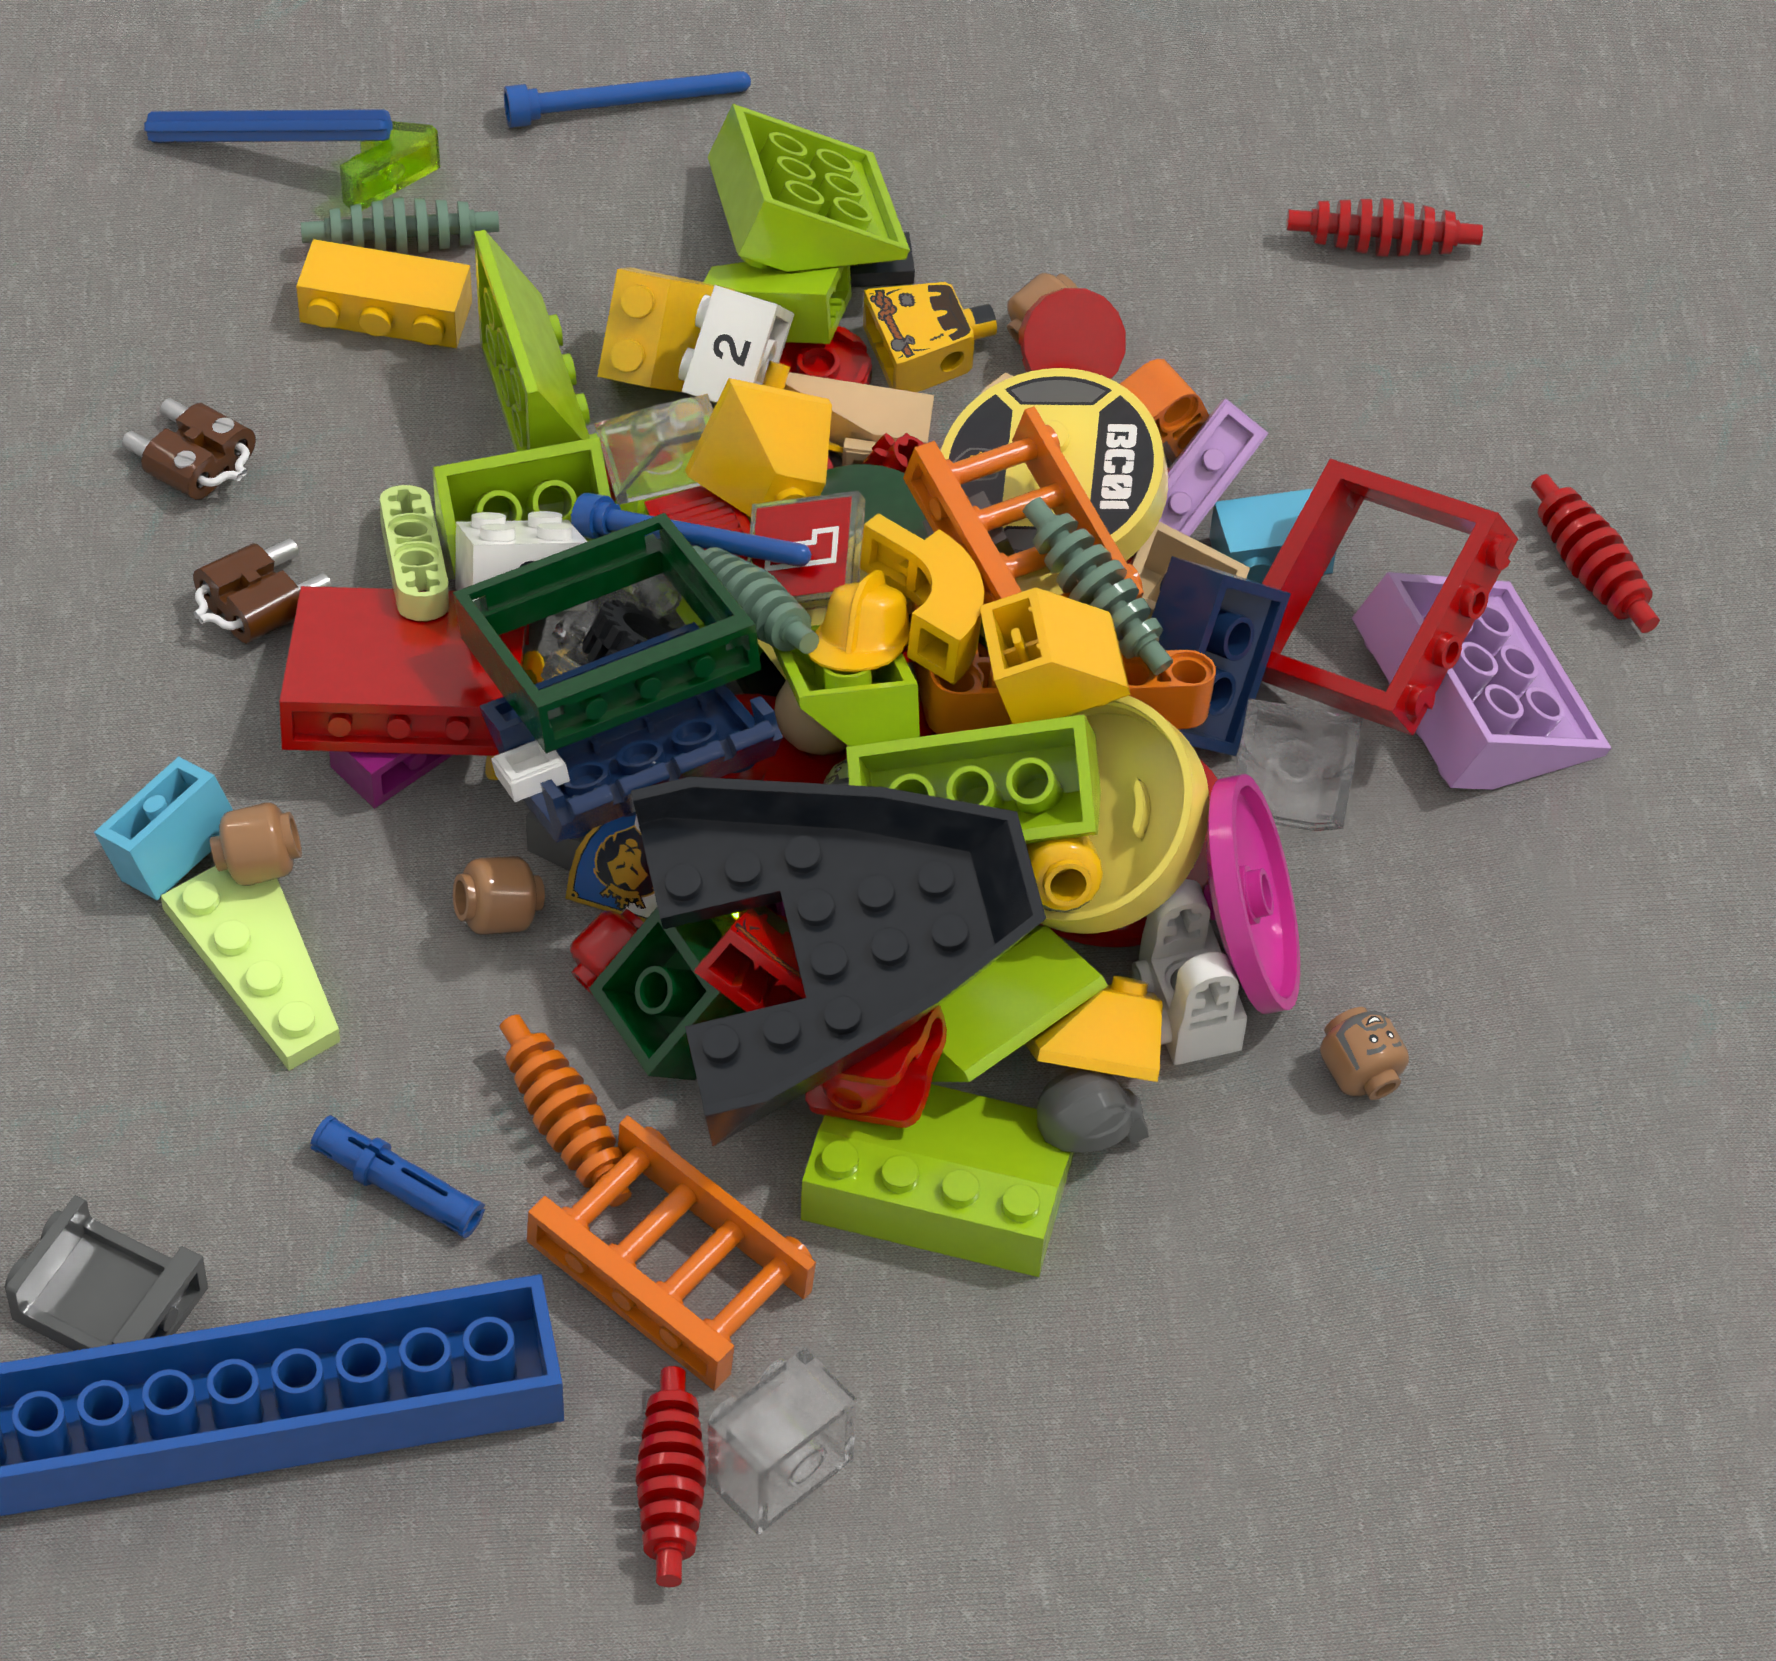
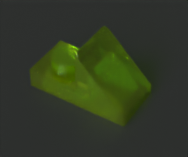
M393 121V130H391L388 140L360 141L361 153L340 165L343 203L349 209L351 205L361 204L363 211L371 206V202L383 200L439 169L438 130L428 124Z

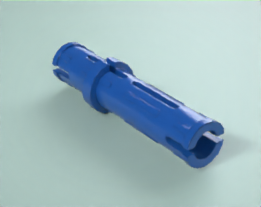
M332 1115L322 1120L315 1130L310 1143L312 1144L311 1150L332 1159L353 1172L355 1181L364 1186L374 1184L447 1226L463 1238L469 1237L479 1225L485 1212V1204L460 1192L431 1173L391 1151V1144L378 1137L371 1140L340 1122Z

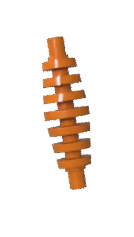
M519 1014L512 1015L506 1018L499 1028L511 1046L505 1056V1061L509 1070L512 1073H516L514 1081L519 1092L525 1094L523 1101L531 1115H534L533 1123L539 1133L547 1135L546 1141L555 1152L561 1153L562 1161L570 1170H577L575 1176L586 1188H591L624 1157L619 1147H614L616 1138L611 1128L605 1126L607 1122L606 1116L601 1106L596 1104L597 1097L591 1087L584 1084V1079L575 1068L569 1067V1061L562 1052L554 1050L555 1045L547 1034H532ZM627 1187L610 1206L616 1207L626 1202L632 1195L629 1188Z

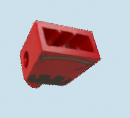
M767 906L747 910L727 930L694 970L697 975L746 1012L806 998L787 918L776 914Z

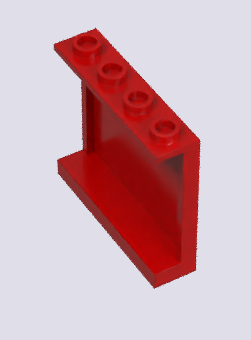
M301 586L279 700L282 750L499 755L482 716L480 705L501 698L503 694L461 638L453 592L455 591H449V608L444 616L435 620L415 621L407 619L399 613L394 589ZM529 624L499 635L521 667L523 666L525 645H529Z

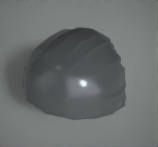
M1073 1067L1052 1079L1044 1087L1038 1098L1037 1127L1045 1142L1062 1151L1078 1153L1101 1151L1117 1145L1127 1135L1131 1144L1149 1137L1141 1100L1130 1089L1122 1088L1112 1074Z

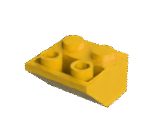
M1037 587L979 606L994 681L1012 724L1061 718L1093 707L1104 706L1114 700L1131 695L1110 612Z

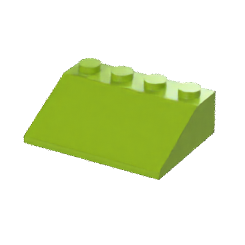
M732 104L707 158L737 255L743 261L760 269H767L771 266L790 272L905 260L910 249L873 152Z
M486 230L475 231L480 344L515 452L599 437L597 433H588L586 426L590 425V414L584 393L575 394L573 386L577 384L575 367L571 354H562L559 346H563V335L557 314L548 315L542 294Z
M931 1084L929 1096L921 1117L914 1125L907 1128L824 1116L802 1179L800 1220L1040 1277L1074 1152L1062 1151L1045 1142L1037 1127V1109Z

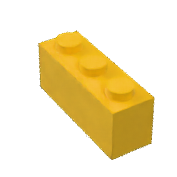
M315 239L311 243L296 285L300 323L457 348L472 304L470 265Z

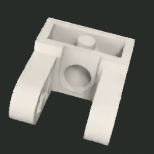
M1185 879L1167 901L1147 915L1141 939L1139 961L1132 963L1133 979L1149 983L1147 992L1154 993L1162 1001L1161 1045L1166 1044L1174 1066L1242 1051L1247 1023V1015L1238 995V980L1228 956L1221 953L1220 946L1209 922L1210 909L1201 886L1198 882Z

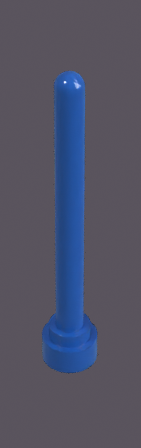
M744 71L544 93H538L537 88L528 89L526 84L504 86V108L508 127L531 126V120H539L541 114L743 92L750 87L751 78Z
M586 492L577 498L573 506L571 524L584 538L596 539L654 516L621 510L620 506L614 503L611 497ZM670 519L691 546H700L703 549L718 547L734 555L797 567L805 566L811 559V551L805 544ZM659 530L652 532L657 539H660Z

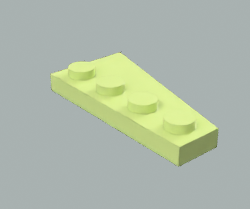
M215 865L161 895L162 908L289 1071L340 1042L338 1025L278 879L242 886L233 880L229 870L219 872Z

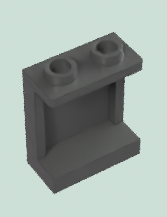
M76 1195L70 1200L63 1211L58 1210L50 1216L42 1230L40 1242L27 1259L24 1257L20 1258L13 1265L5 1283L12 1320L73 1351L176 1334L208 1289L202 1255L181 1246L174 1257L170 1258L94 1220L90 1216L87 1201Z

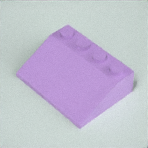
M1387 572L1352 617L1364 639L1366 648L1375 657L1389 685L1447 579L1446 576ZM1496 581L1489 593L1484 613L1474 621L1462 644L1459 660L1446 673L1435 694L1432 710L1427 709L1415 731L1425 743L1438 766L1440 775L1450 788L1493 790L1606 756L1612 749L1511 582Z

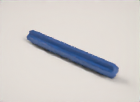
M385 109L152 111L148 113L147 121L144 122V130L147 132L148 140L154 143L386 141L390 138L391 130H393V121H391L390 114Z

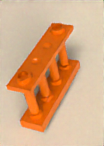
M1035 406L1024 410L1012 443L955 463L944 458L935 441L914 447L903 479L933 532L940 529L966 550L975 562L984 586L983 605L1022 592L1015 578L1047 567L1044 560L1048 553L1039 554L1037 549L1032 547L1007 556L1004 553H999L988 534V531L1027 518L1023 513V509L1029 502L1038 497L1044 500L1048 507L1054 511L1055 515L1069 513L1078 521L1076 530L1086 529L1095 538L1093 545L1102 544L1111 553L1110 561L1119 560L1127 570L1124 579L1131 578L1139 589L1136 599L1142 598L1144 591L1138 571L1133 565L1127 564L1062 454L1055 430L1050 425H1045ZM1026 463L1040 489L979 509L977 506H972L961 485ZM1070 593L1060 594V596L1068 598L1070 595Z
M627 1115L619 1123L618 1147L621 1149L624 1157L571 1208L566 1206L560 1208L548 1197L544 1196L528 1211L527 1242L715 1391L731 1375L734 1345L731 1343L730 1337L782 1284L786 1285L802 1299H805L812 1292L816 1262L812 1259L808 1249L799 1240L791 1236L783 1237L674 1152L667 1139L659 1131L649 1126L644 1128ZM643 1173L669 1195L618 1245L613 1243L607 1245L594 1235L588 1226ZM688 1210L716 1230L665 1282H654L636 1268L635 1262ZM737 1247L763 1267V1269L712 1320L708 1318L702 1320L685 1307L682 1300Z

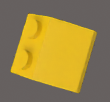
M631 267L618 268L597 377L649 388L682 392L684 381L678 378L681 361L687 348L695 349L701 328L695 326L697 310L703 296L712 295L714 285Z

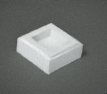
M536 740L491 758L496 777L514 802L541 793L540 783L552 779L556 786L570 781L566 764L556 750L545 753Z

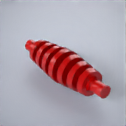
M1370 198L1359 200L1357 215L1351 214L1350 199L1339 200L1336 213H1330V203L1327 200L1318 201L1316 209L1312 208L1311 211L1288 209L1286 230L1309 232L1310 235H1313L1314 243L1320 245L1326 244L1328 234H1334V247L1344 250L1347 248L1349 235L1355 236V252L1367 254L1370 237H1375L1376 256L1388 257L1392 239H1396L1397 256H1409L1412 240L1417 241L1418 255H1430L1433 242H1439V254H1451L1453 246L1458 244L1481 246L1483 237V225L1460 223L1459 220H1456L1455 212L1443 210L1441 221H1435L1434 207L1423 205L1418 220L1414 219V204L1402 201L1398 218H1394L1393 199L1381 198L1377 216H1372L1373 204Z
M1548 474L1537 477L1532 482L1531 489L1542 502L1538 508V516L1543 525L1547 527L1551 540L1556 544L1561 558L1566 561V567L1572 575L1579 578L1580 583L1588 591L1593 592L1594 597L1607 606L1608 610L1617 619L1631 618L1641 633H1648L1656 628L1660 619L1648 605L1653 592L1647 581L1643 579V574L1638 565L1633 562V556L1628 547L1624 545L1620 534L1601 515L1596 514V510L1588 502L1582 500V497L1573 488L1563 487L1559 489Z
M668 1366L661 1370L660 1391L652 1394L647 1400L646 1419L643 1423L642 1441L639 1447V1462L636 1466L635 1480L638 1486V1506L641 1509L639 1514L640 1524L644 1532L642 1535L643 1550L648 1557L656 1560V1583L667 1588L676 1587L682 1583V1560L690 1558L695 1553L697 1543L696 1532L699 1529L700 1510L703 1506L704 1487L706 1485L704 1446L701 1442V1423L698 1419V1400L692 1394L685 1392L686 1371L678 1366Z

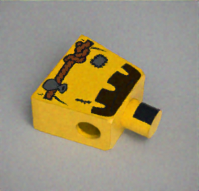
M946 282L864 290L863 328L886 381L892 389L920 392L967 374L973 368L974 340L997 334L996 318L991 305L984 304L963 309L953 286Z

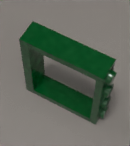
M665 513L453 592L462 640L545 753L557 750L761 670L755 623ZM659 530L660 539H657L652 532ZM662 573L705 625V627L541 690H538L499 637L501 634Z

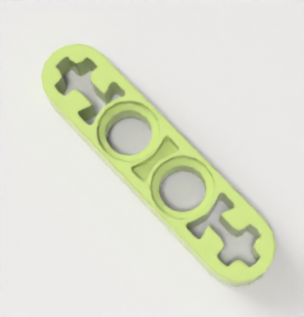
M399 485L388 488L380 495V523L397 609L402 616L415 621L438 619L448 612L449 587L430 495L421 487L413 485Z

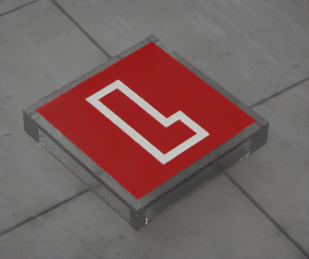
M859 491L752 504L750 534L805 544L811 551V559L808 564L802 567L750 557L747 558V561L772 574L805 610L826 608L835 588L860 581L859 565L866 499Z

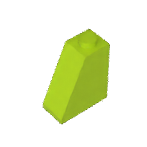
M746 262L712 266L703 282L732 288L736 292L778 304L794 313V317L786 342L830 344L852 297L850 265L786 272L771 266L767 269H760Z

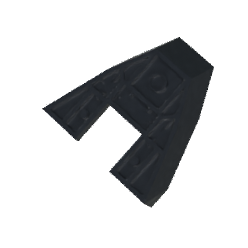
M686 777L631 790L663 930L783 902L806 998L685 1026L713 1147L883 1049L989 967L1046 919L1017 811L874 786Z

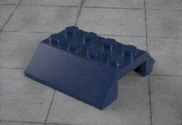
M695 622L539 682L535 686L538 690L547 688L700 628ZM724 684L557 749L556 752L566 764L570 781L556 786L552 779L540 783L541 793L523 800L556 843L565 839H575L585 836L595 827L620 817L636 815L631 790L686 777L720 778L730 773L747 771L757 762L775 756L783 736L777 724L775 711L761 696L750 700L753 711L752 716ZM504 696L480 705L482 716L499 754L535 741L533 735Z

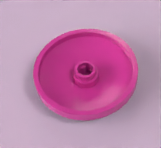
M1247 774L1221 778L1215 782L1211 792L1207 823L1206 852L1209 885L1204 887V897L1210 909V919L1216 920L1232 968L1255 1009L1261 1014L1287 1011L1294 1007L1299 993L1300 945L1293 891L1284 851L1270 808L1254 779Z

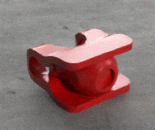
M938 1005L883 1049L805 1094V1101L809 1109L813 1113L898 1128H907L914 1125L924 1110L929 1096L933 1073L946 1043L947 1027L941 1006Z

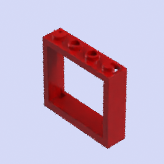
M1330 458L1262 584L1291 593L1262 682L1413 736L1427 709L1432 710L1435 694L1446 673L1459 660L1462 644L1474 621L1484 613L1489 593L1499 574L1510 564L1509 556L1518 541L1517 536L1498 512ZM1363 500L1470 534L1386 692L1280 654Z

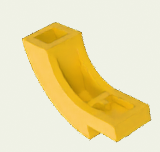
M878 513L864 524L859 569L868 574L874 570L883 571L886 585L901 591L919 607L912 612L907 657L954 685L969 669L978 647L981 624L979 606L983 605L984 586L981 574L966 550L940 529L923 540Z

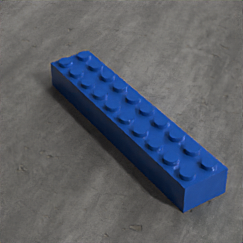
M542 1274L0 1363V1516L564 1421L563 1383Z

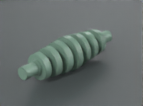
M403 197L392 199L393 217H384L383 202L378 200L371 202L372 218H362L361 204L350 206L351 219L341 220L340 208L329 209V218H324V221L300 222L302 243H312L313 239L343 244V241H352L353 246L364 247V240L374 239V249L386 251V239L395 238L396 253L408 255L407 237H416L417 252L421 254L429 252L428 236H437L438 248L443 250L450 248V235L458 234L459 244L464 246L471 244V236H474L475 231L499 232L498 211L474 212V209L469 210L468 202L457 201V213H448L447 201L435 200L436 214L427 215L425 199L414 198V215L406 216Z
M1041 497L1029 502L1023 509V513L1037 529L1033 544L1039 554L1048 553L1044 562L1052 574L1059 573L1056 582L1062 592L1070 593L1069 599L1110 612L1117 639L1120 641V652L1126 659L1135 656L1140 657L1154 675H1159L1168 669L1173 663V659L1159 643V637L1163 632V628L1157 618L1147 619L1151 609L1144 598L1136 599L1139 589L1131 578L1124 579L1127 570L1119 560L1110 561L1111 553L1102 544L1093 545L1095 538L1086 529L1076 530L1078 521L1069 513L1055 515Z
M692 546L756 625L757 639L781 651H791L797 648L802 653L808 654L817 648L819 636L811 630L810 615L772 574L721 548L713 547L704 550L700 546Z

